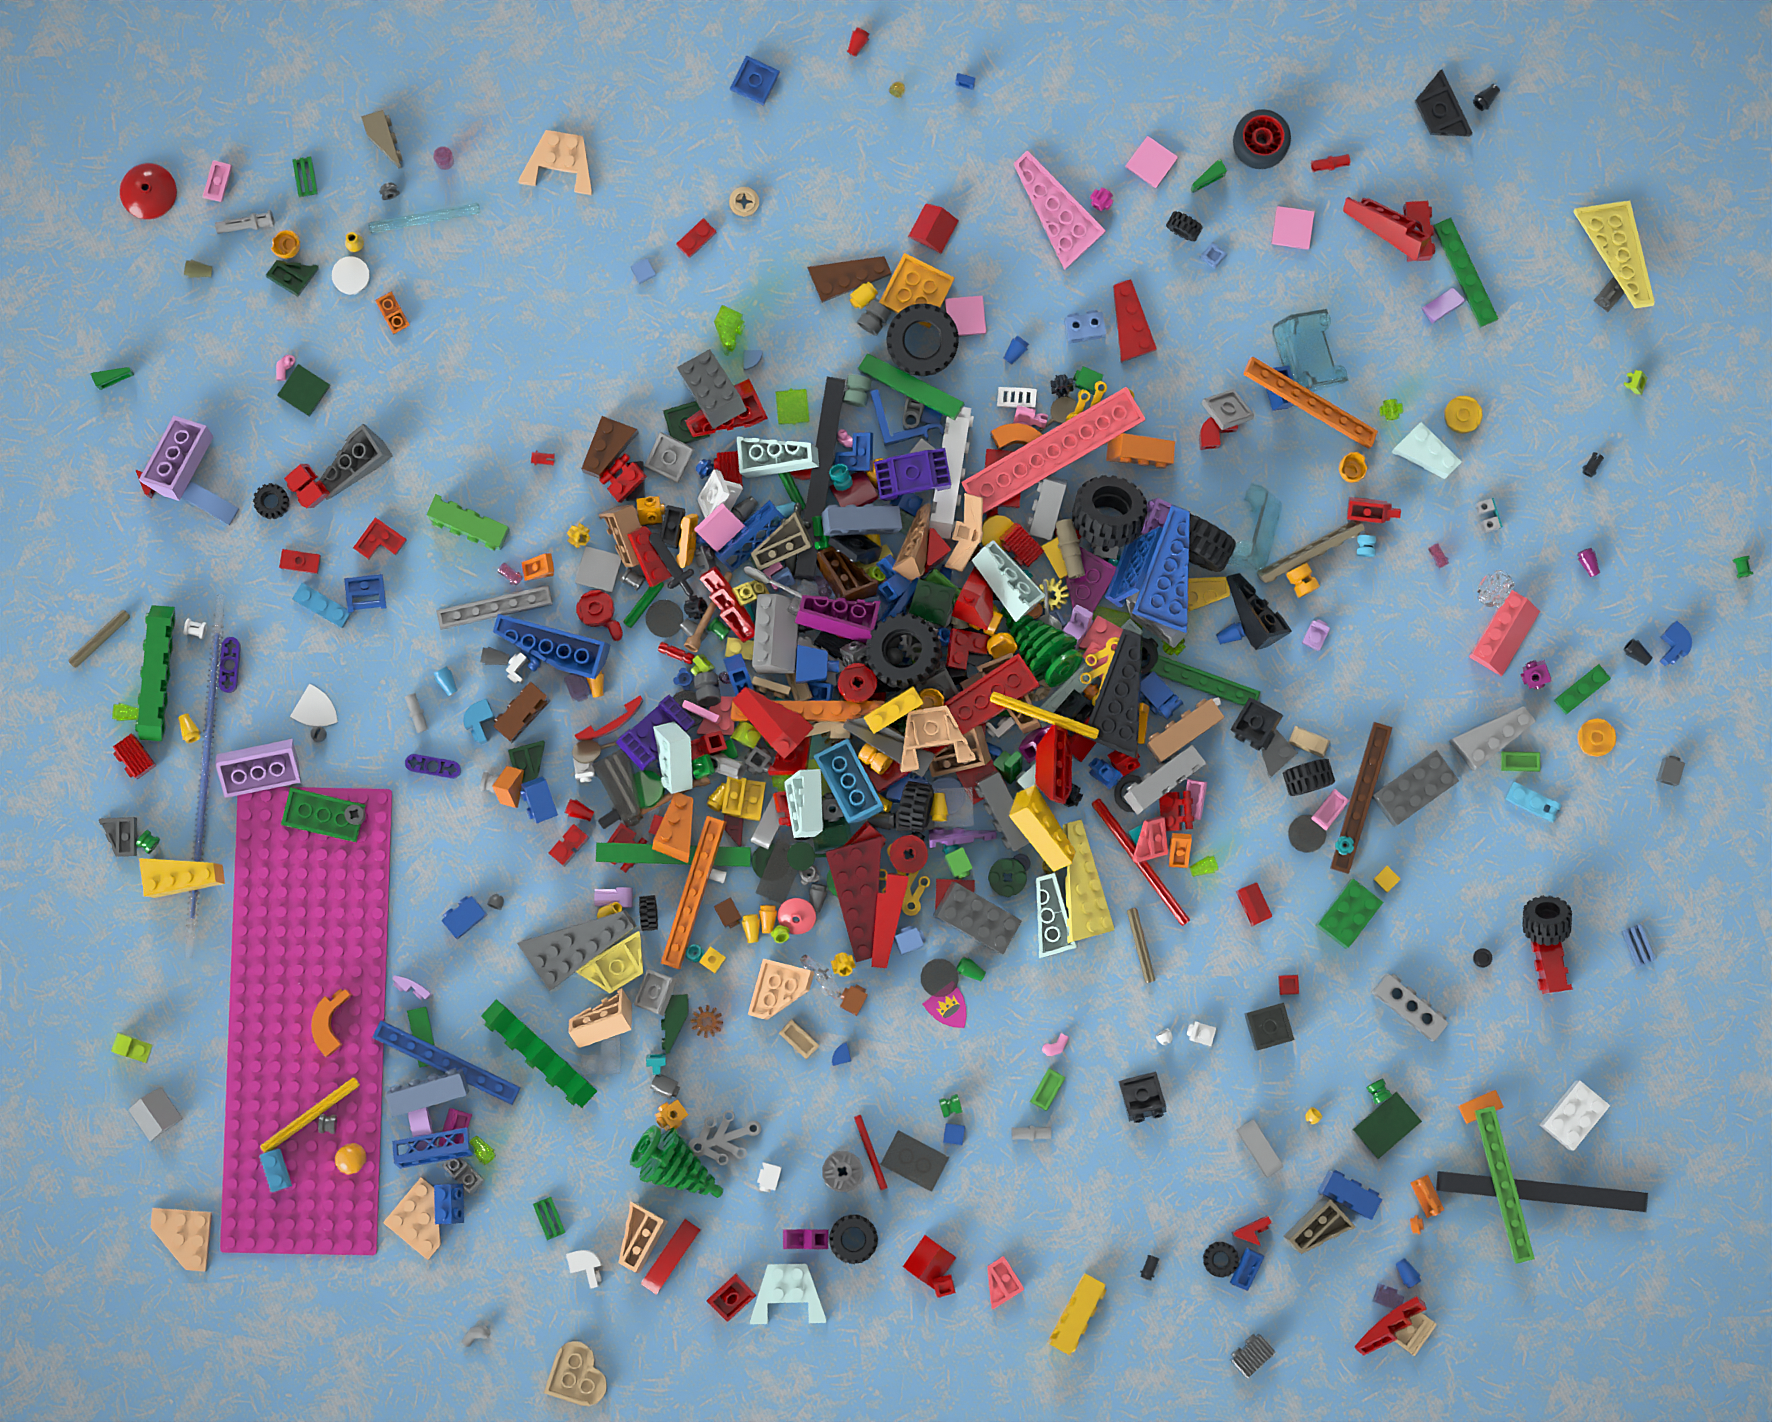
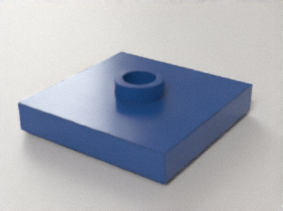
M746 55L730 90L764 106L780 71Z

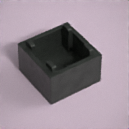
M1284 1003L1244 1013L1255 1051L1295 1040Z

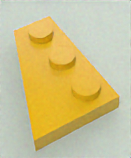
M1226 577L1189 578L1188 612L1229 597L1230 588Z

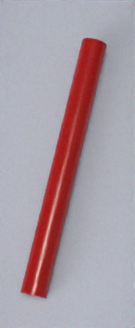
M860 1114L855 1116L854 1120L879 1188L883 1190L888 1187Z

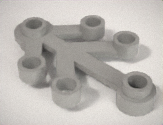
M727 1110L723 1113V1120L714 1138L706 1140L711 1128L716 1125V1119L709 1116L704 1121L705 1125L699 1137L693 1138L689 1142L688 1147L690 1146L693 1150V1156L701 1157L706 1155L716 1160L719 1165H725L728 1163V1156L723 1153L718 1154L709 1147L717 1145L735 1154L738 1159H743L747 1155L746 1149L737 1147L727 1141L747 1134L757 1136L761 1132V1125L753 1120L748 1122L746 1127L725 1134L730 1122L735 1118L734 1112ZM727 1112L732 1113V1119L727 1120L725 1114ZM710 1118L714 1120L712 1126L707 1125V1120ZM751 1125L757 1126L756 1132L750 1131ZM695 1144H701L702 1148L700 1151L695 1150ZM738 1150H744L745 1155L739 1157L737 1154ZM720 1156L726 1157L725 1163H720Z

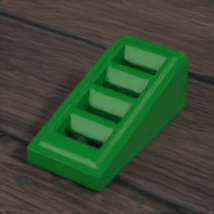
M1217 160L1192 184L1190 189L1192 193L1225 177L1227 169L1222 160Z
M130 367L90 373L95 386L99 390L134 376V372Z

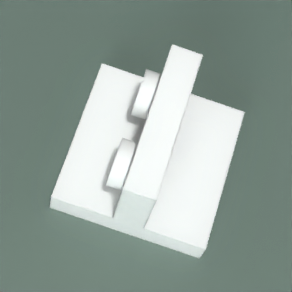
M715 469L697 498L705 518L721 503L731 510L743 490L740 484L724 480L721 471Z

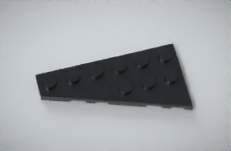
M1123 629L1088 722V726L1099 730L1096 739L1087 736L1083 737L1137 758L1143 636Z

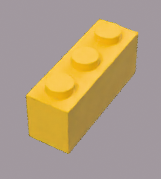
M912 686L863 718L873 734H875L924 702L914 686Z

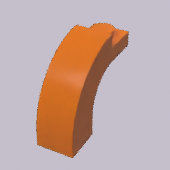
M1020 423L1005 424L990 432L998 450L1013 444L1026 445L1042 436L1035 428Z
M348 989L338 990L332 996L334 998L332 1001L328 996H325L318 1003L313 1013L311 1023L313 1039L325 1057L331 1056L343 1045L332 1030L331 1020L334 1012L353 996Z

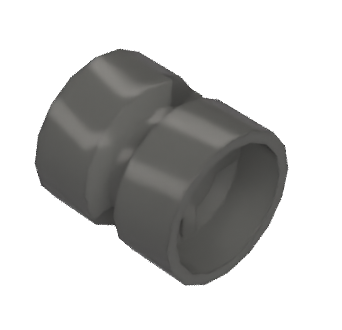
M871 300L865 309L866 313H862L857 324L868 333L877 336L883 327L882 323H885L892 313L882 304Z
M703 672L694 676V687L697 689L695 693L697 705L711 707L721 702V693L718 688V675L714 672Z

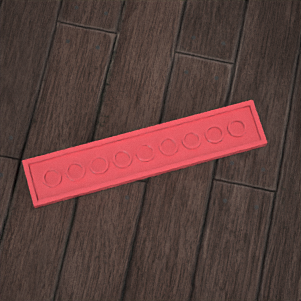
M1125 387L962 481L961 484L967 494L983 498V514L1037 484L1039 481H1042L1044 478L1049 477L1113 440L1120 434L1139 425L1146 419L1129 390Z

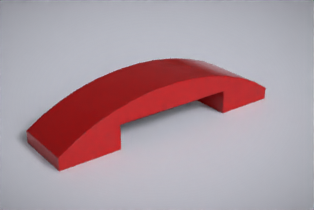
M641 695L624 705L628 712L597 731H594L590 725L575 734L576 739L582 741L597 739L621 728L640 708L643 702Z
M684 1219L641 1284L657 1295L701 1229L687 1219Z

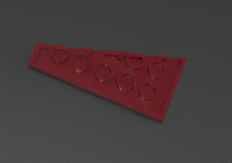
M882 836L825 851L856 962L872 958L877 894L879 891Z

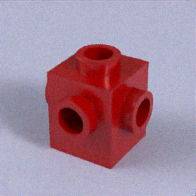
M1117 750L1107 755L1112 767L1118 770L1123 777L1141 766L1138 758H1140L1138 752L1137 758Z

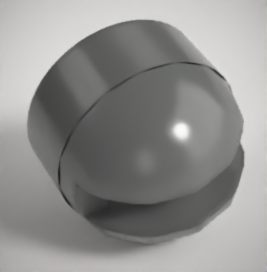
M320 726L314 727L310 732L311 738L316 742H322L327 735L326 730ZM318 729H320L321 731L319 732L318 737L315 738Z
M494 894L489 898L487 905L501 910L504 905V899L502 896Z

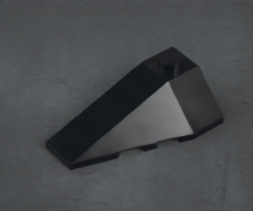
M1240 573L1226 577L1244 633L1255 650L1267 648L1292 632L1284 618L1278 612L1274 613L1267 606L1269 602L1266 599L1262 600L1255 594L1256 589Z

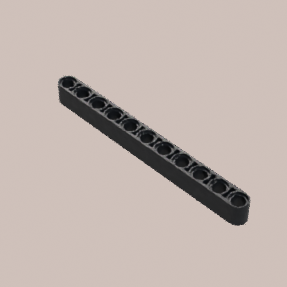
M828 376L826 378L815 446L818 448L819 467L812 468L804 514V521L811 523V527L806 530L813 546L798 553L794 577L796 580L809 582L814 580L818 549L815 548L814 544L820 540V536H814L812 517L820 516L825 510L830 480L829 471L832 468L846 379Z
M1437 1171L1436 1191L1497 1197L1493 1180L1490 1176ZM1514 1179L1518 1197L1522 1200L1647 1212L1648 1193Z

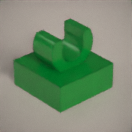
M704 754L692 761L693 774L696 779H703L715 773L709 754Z

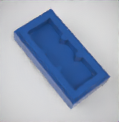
M1246 1247L1230 1283L1248 1291L1265 1256Z

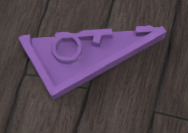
M935 827L933 830H929L930 848L936 847V842H941L948 846L974 842V839L992 840L996 839L997 831L964 830V828L960 827L945 830L943 827Z

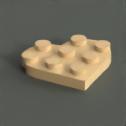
M572 1341L565 1343L558 1350L544 1394L582 1406L597 1404L603 1398L607 1389L606 1376L594 1367V1353L588 1345Z

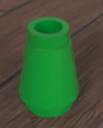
M962 957L956 967L959 974L980 982L986 974V971L969 957Z

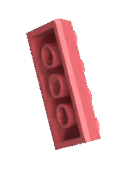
M1510 589L1505 594L1469 657L1502 676L1540 611L1527 598Z

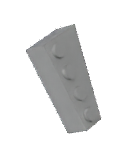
M1522 707L1449 740V742L1474 771L1533 725L1536 720L1525 707Z
M1193 745L1180 754L1178 752L1168 758L1170 761L1167 764L1162 762L1154 768L1156 770L1155 773H1147L1141 778L1142 782L1140 784L1135 782L1127 788L1128 793L1123 797L1137 815L1206 764Z

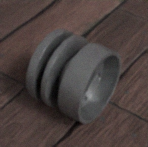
M837 1151L825 1160L822 1167V1176L825 1183L831 1189L837 1192H848L860 1183L863 1176V1167L860 1160L853 1153ZM838 1167H847L846 1172L848 1174L840 1177L838 1175Z

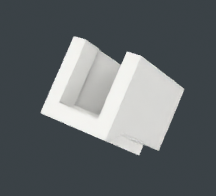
M763 1162L764 1169L760 1170L757 1181L760 1183L759 1190L771 1193V1189L776 1190L782 1167Z

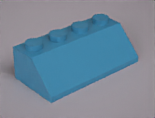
M848 738L814 755L848 824L868 819L884 811L883 804Z

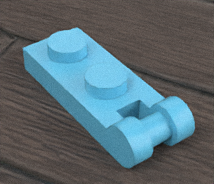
M1512 782L1505 797V800L1553 823L1556 819L1557 811H1560L1562 807L1560 803L1516 782ZM1545 805L1550 807L1548 813L1543 811Z

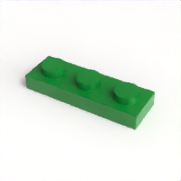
M1598 664L1554 699V701L1567 715L1611 678Z

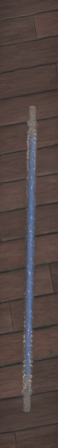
M217 594L216 612L214 613L215 623L212 625L214 628L212 630L214 635L211 636L213 639L211 644L213 646L210 647L212 658H209L211 669H208L210 680H207L209 691H206L208 702H205L207 713L204 714L206 716L204 719L206 724L203 725L205 727V730H203L205 735L202 736L204 738V741H202L204 746L201 747L203 749V752H201L203 757L200 758L202 760V763H200L202 768L199 769L202 773L199 774L201 779L198 780L201 784L198 785L200 790L197 791L200 795L197 796L199 802L196 803L199 806L196 807V810H198L196 815L198 817L195 819L197 824L194 825L197 828L194 830L196 835L193 836L196 840L193 841L195 846L192 848L195 851L192 852L194 857L191 858L194 862L204 860L201 856L204 855L202 852L204 849L202 845L205 844L203 841L205 836L203 834L206 832L204 830V827H206L204 822L207 821L205 819V816H207L205 811L208 810L206 808V805H208L206 800L209 799L207 797V794H209L207 789L210 788L208 786V783H210L208 778L211 777L209 775V772H211L209 767L212 766L210 764V761H212L210 755H213L211 744H214L212 733H215L213 722L216 721L214 719V716H216L214 711L217 710L215 708V705H217L215 700L218 699L216 697V694H218L216 689L219 688L217 686V683H219L217 678H219L218 672H220L218 667H220L219 661H221L219 658L221 656L220 650L222 649L220 647L222 645L221 639H223L221 634L224 633L221 629L224 628L222 622L225 615L223 614L225 595ZM199 889L189 891L191 896L188 897L190 899V902H188L190 907L187 908L189 910V913H187L189 918L186 919L188 921L186 927L188 928L185 935V958L193 959L194 939H196L195 928L198 927L195 923L198 922L196 917L199 916L196 913L199 911L197 905H199L197 901L200 899L198 894L201 893L198 891Z

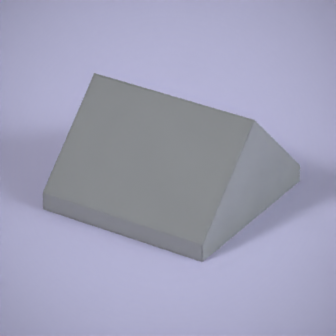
M161 1087L140 1098L128 1109L150 1142L183 1119Z

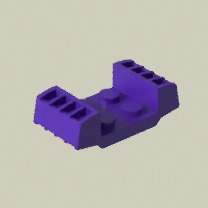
M945 448L924 450L874 462L881 500H897L899 495L934 488L937 491L951 488Z
M667 695L631 730L628 729L618 739L616 744L643 771L659 757L654 726L675 722L682 730L687 732L696 723L670 695Z

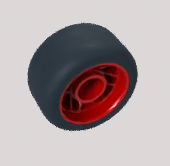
M1266 109L1254 110L1246 114L1239 121L1233 135V147L1237 157L1245 165L1254 169H1268L1277 165L1287 154L1291 143V132L1285 119L1278 113ZM1263 138L1266 144H1260L1256 139Z

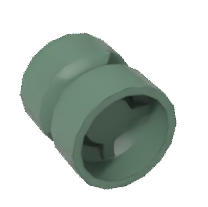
M848 375L846 382L848 390L844 391L842 402L856 407H866L868 400L866 392L870 391L872 380L859 375Z

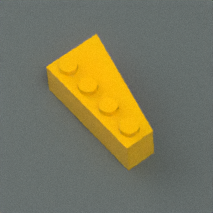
M1033 785L1018 792L1009 817L1053 872L1072 864L1076 851L1037 786Z
M139 858L145 897L157 898L225 884L223 865Z
M1086 1273L1082 1275L1047 1341L1049 1345L1069 1356L1076 1350L1080 1335L1085 1333L1089 1318L1094 1316L1098 1308L1096 1306L1098 1300H1102L1107 1291L1105 1289L1106 1284Z

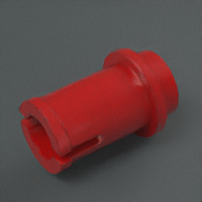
M536 450V452H532L531 463H534L535 466L537 464L554 466V460H547L546 458L554 459L555 453H539Z

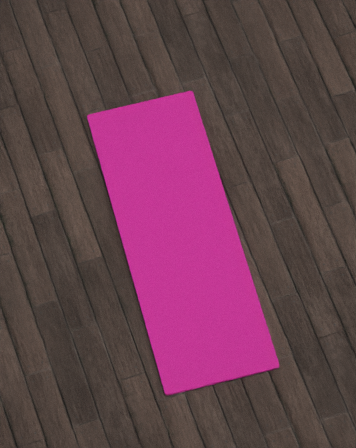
M276 787L237 795L220 1251L223 1253L375 1255L377 1253L384 1043L373 1039L372 1036L380 1020L385 1022L392 791L390 789L292 787L366 805V818L361 824L357 843L281 825L290 787ZM348 989L353 996L334 1012L331 1020L332 1030L343 1045L331 1056L325 1057L313 1039L311 1029L313 1013L318 1003L325 996H328L332 1001L334 999L332 996L338 990ZM355 1077L360 1086L322 1113L326 1116L337 1115L335 1134H330V1132L319 1133V1115L273 1149H281L292 1186L271 1192V1188L267 1184L266 1173L262 1169L261 1158H259L261 1154H264L260 1146L344 1083ZM349 1143L361 1145L366 1151L367 1158L363 1167L353 1174L340 1172L335 1164L337 1151Z

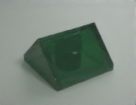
M822 814L823 831L812 837L815 852L842 847L852 837L850 826L844 814L837 821L824 820Z

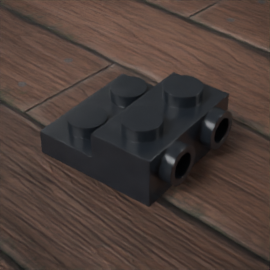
M834 535L829 538L828 542L836 551L846 555L849 560L859 561L865 565L879 561L882 547L864 535Z
M1249 697L1230 730L1235 734L1234 738L1243 743L1245 740L1251 742L1250 746L1258 751L1261 748L1267 750L1276 735L1274 731L1283 715Z
M1156 1072L1119 1081L1129 1122L1141 1123L1146 1117L1152 1116L1156 1119L1162 1117L1167 1112Z

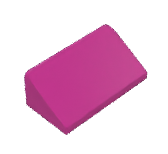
M449 1108L442 1132L468 1128L472 1114ZM464 1134L457 1135L452 1142L455 1144L463 1143ZM440 1138L438 1145L443 1147L447 1140Z

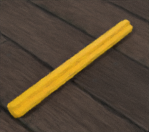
M997 692L991 694L990 701L1092 739H1096L1099 730Z
M355 1077L351 1078L260 1146L263 1152L272 1151L359 1087L358 1080Z

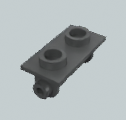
M1613 277L1593 301L1606 312H1609L1625 292L1616 278Z
M700 546V548L695 550L694 557L697 566H705V569L700 570L701 575L713 567H716L721 573L714 559L715 553L710 546Z

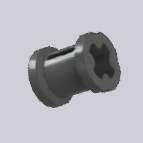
M629 567L622 576L621 582L628 583L634 587L635 591H638L646 577L638 575Z

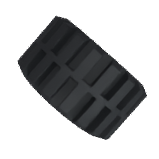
M1319 759L1289 768L1282 773L1289 796H1298L1319 790L1335 782L1329 759Z
M913 781L906 783L902 792L898 814V824L901 829L918 832L926 830L933 802L934 792L932 785Z
M1544 895L1539 898L1535 897L1532 901L1529 900L1523 908V933H1525L1527 938H1530V941L1538 942L1539 945L1546 944V946H1550V944L1556 945L1558 942H1564L1565 938L1570 936L1572 930V910L1570 905H1567L1565 900L1561 901V898H1554L1550 895L1548 897Z
M850 1214L841 1217L834 1223L829 1235V1244L832 1252L838 1259L845 1263L857 1264L868 1260L874 1254L878 1244V1235L873 1223L866 1217ZM856 1227L864 1233L865 1243L859 1250L851 1251L844 1247L842 1235L848 1228Z

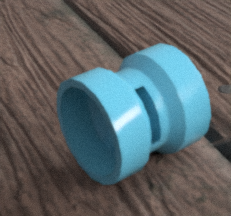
M1371 535L1357 536V542L1359 543L1357 556L1375 557L1376 550L1374 549V544L1377 537Z

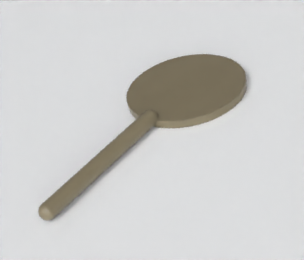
M1070 397L1056 399L1051 405L1052 419L1046 423V427L1054 421L1063 424L1067 415L1075 411L1077 402ZM1040 427V428L1038 429V431L1041 432V431H1043L1045 428H1041V427Z
M593 740L580 741L572 749L573 758L579 763H591L599 758L602 749L617 745V741L602 746Z

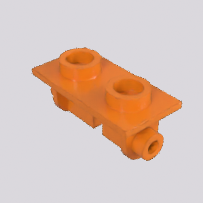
M1428 1174L1410 1182L1427 1218L1436 1216L1444 1211V1207Z

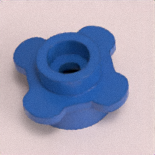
M703 459L698 463L696 472L700 475L701 479L711 474L714 464L711 463L710 459Z
M681 668L673 682L675 685L682 686L683 690H689L692 681H694V674H690L686 668Z

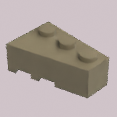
M1324 1196L1283 1237L1297 1252L1303 1254L1322 1245L1323 1242L1336 1238L1340 1234L1357 1227L1331 1199Z

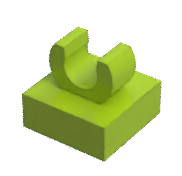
M1635 370L1634 374L1627 373V377L1632 378V381L1630 383L1624 382V386L1631 389L1635 394L1642 395L1648 377L1640 370Z
M700 654L692 660L696 665L690 671L696 676L702 672H711L715 667L704 654Z

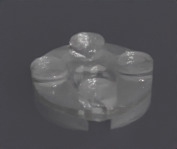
M1496 570L1494 571L1495 574L1491 576L1489 574L1486 575L1477 588L1479 593L1478 600L1488 607H1501L1511 590L1515 587V582L1512 581V578L1505 571Z

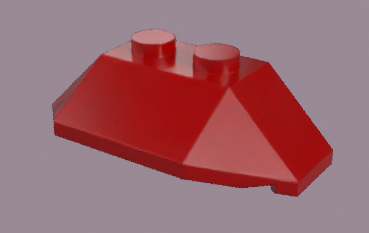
M1052 725L1036 747L1035 784L1050 800L1065 804L1072 790V750L1067 737V729Z

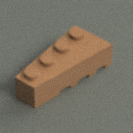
M1012 653L977 666V669L984 677L1014 657ZM1029 694L1019 700L1033 705ZM1007 708V711L1024 734L1042 727L1039 719Z
M1206 698L1196 704L1197 709L1192 712L1189 709L1180 716L1182 718L1180 721L1175 723L1173 720L1165 726L1166 730L1161 734L1156 732L1149 737L1150 742L1146 746L1159 764L1225 718L1212 698L1208 701Z

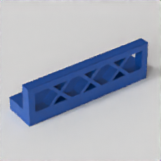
M769 500L743 523L745 527L718 552L713 551L717 558L733 572L751 556V553L782 525L781 521L777 525H771V520L776 516L780 519L785 517ZM760 530H766L765 536L756 538ZM745 543H752L749 550L742 551V546ZM732 555H737V560L732 565L726 561Z
M467 1127L392 1141L394 1164L400 1169L475 1155L474 1147L470 1144L469 1129ZM464 1134V1143L455 1144L452 1142L457 1135ZM438 1138H445L447 1140L443 1147L437 1148L434 1145ZM426 1141L428 1145L423 1151L415 1149L419 1142ZM406 1144L410 1147L405 1154L399 1155V1145Z

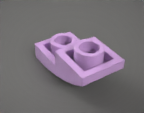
M400 976L392 978L395 981L393 985L399 991L405 990L409 992L414 988L413 993L420 1000L422 998L428 1000L433 995L426 988L410 979Z
M427 1107L408 1112L413 1137L433 1134L431 1127L433 1123ZM421 1141L416 1146V1149L418 1151L424 1150L428 1143Z

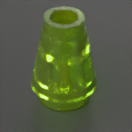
M123 703L113 704L112 719L117 721L138 720L139 708Z
M1208 855L1189 866L1193 877L1213 874L1219 870L1214 855L1210 857Z
M478 1135L470 1140V1144L474 1147V1153L480 1163L482 1162L486 1165L496 1157L495 1150L479 1138Z

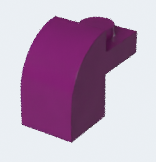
M1054 724L1033 730L1022 740L1018 749L1028 763L1035 761L1037 745Z
M783 1229V1249H828L829 1229Z

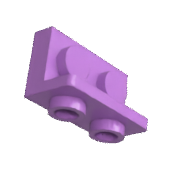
M1159 498L1149 501L1147 503V515L1140 535H1144L1158 526L1163 528L1172 504Z

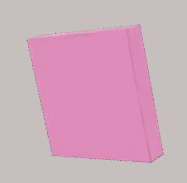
M1147 136L1125 167L1154 188H1157L1178 157Z
M1277 206L1271 244L1308 250L1314 211Z
M983 295L945 299L946 312L954 320L959 336L986 334Z
M721 503L694 530L718 552L745 525Z

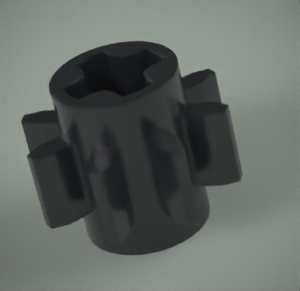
M1066 374L1056 375L1055 380L1050 381L1051 393H1056L1058 398L1068 397L1069 392L1074 391L1072 378L1068 379Z
M697 595L689 596V600L685 601L684 611L688 618L694 617L695 620L701 619L708 608L703 597H697Z
M1072 783L1071 793L1063 805L1067 807L1075 805L1077 807L1083 797V794L1080 793L1081 788Z

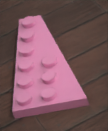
M1027 150L1014 162V167L1065 271L1106 230Z

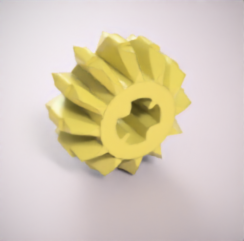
M1055 578L1051 579V583L1045 579L1047 581L1050 610L1053 611L1055 606L1061 609V603L1066 604L1067 600L1065 598L1069 596V593L1063 592L1068 588L1067 585L1061 587L1060 585L1063 581L1059 580L1056 584ZM1040 584L1038 588L1044 593L1043 584ZM1052 590L1056 592L1053 598L1050 597Z

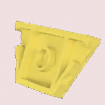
M637 931L596 956L576 971V973L610 994L644 974L640 932Z

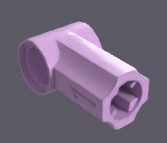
M633 888L595 889V906H606L618 902L622 908H632Z

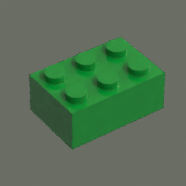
M1351 879L1315 926L1347 949L1384 902L1355 879Z

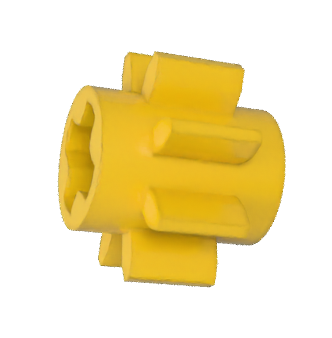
M581 523L578 526L571 525V528L566 533L569 537L567 542L573 544L576 548H579L580 545L586 546L589 539H591L588 534L590 529Z
M844 952L836 954L834 960L831 961L834 974L838 973L840 976H848L852 973V968H856L853 956H848Z

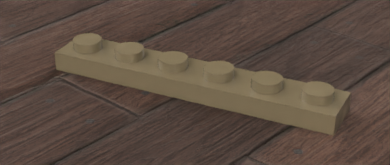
M1353 520L1257 571L1258 578L1264 583L1272 582L1277 579V576L1289 573L1299 564L1308 563L1314 556L1325 554L1329 548L1342 545L1344 540L1357 537L1365 528L1360 521Z

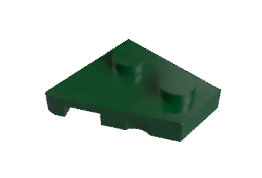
M544 740L508 750L512 767L524 770L522 784L538 778L545 747Z

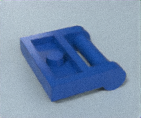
M383 574L344 578L348 613L360 609L387 608ZM379 595V600L353 603L352 599Z

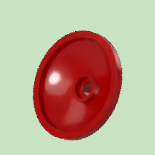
M145 163L133 167L125 174L120 184L122 204L129 213L141 219H156L163 216L172 208L177 196V186L174 178L169 171L157 164ZM148 185V190L144 191L143 187Z

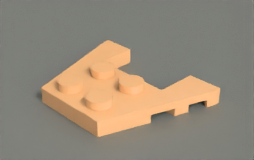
M545 130L519 178V184L536 186L539 167L577 173L575 193L592 195L583 136Z
M947 705L910 711L908 713L901 772L919 769L916 749L954 744L957 763L976 759L968 746V742L958 729V725Z

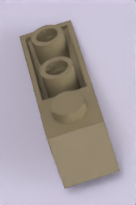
M380 110L361 116L369 140L398 168H402L400 161H403L400 150L396 151L394 145L398 142L395 133L390 132L389 126H392L389 115L385 116L384 111Z

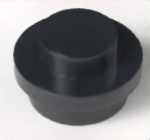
M1485 948L1478 949L1473 954V962L1478 967H1487L1492 962V954Z

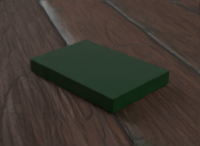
M1395 1092L1352 1130L1373 1155L1379 1159L1422 1121L1403 1098Z

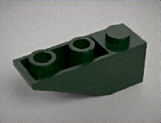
M688 994L671 995L665 1010V1019H661V1030H665V1038H662V1050H665L666 1054H670L689 1015Z

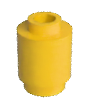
M870 282L863 283L850 294L851 299L849 301L856 309L858 307L863 309L871 300L876 298L875 295L878 292Z

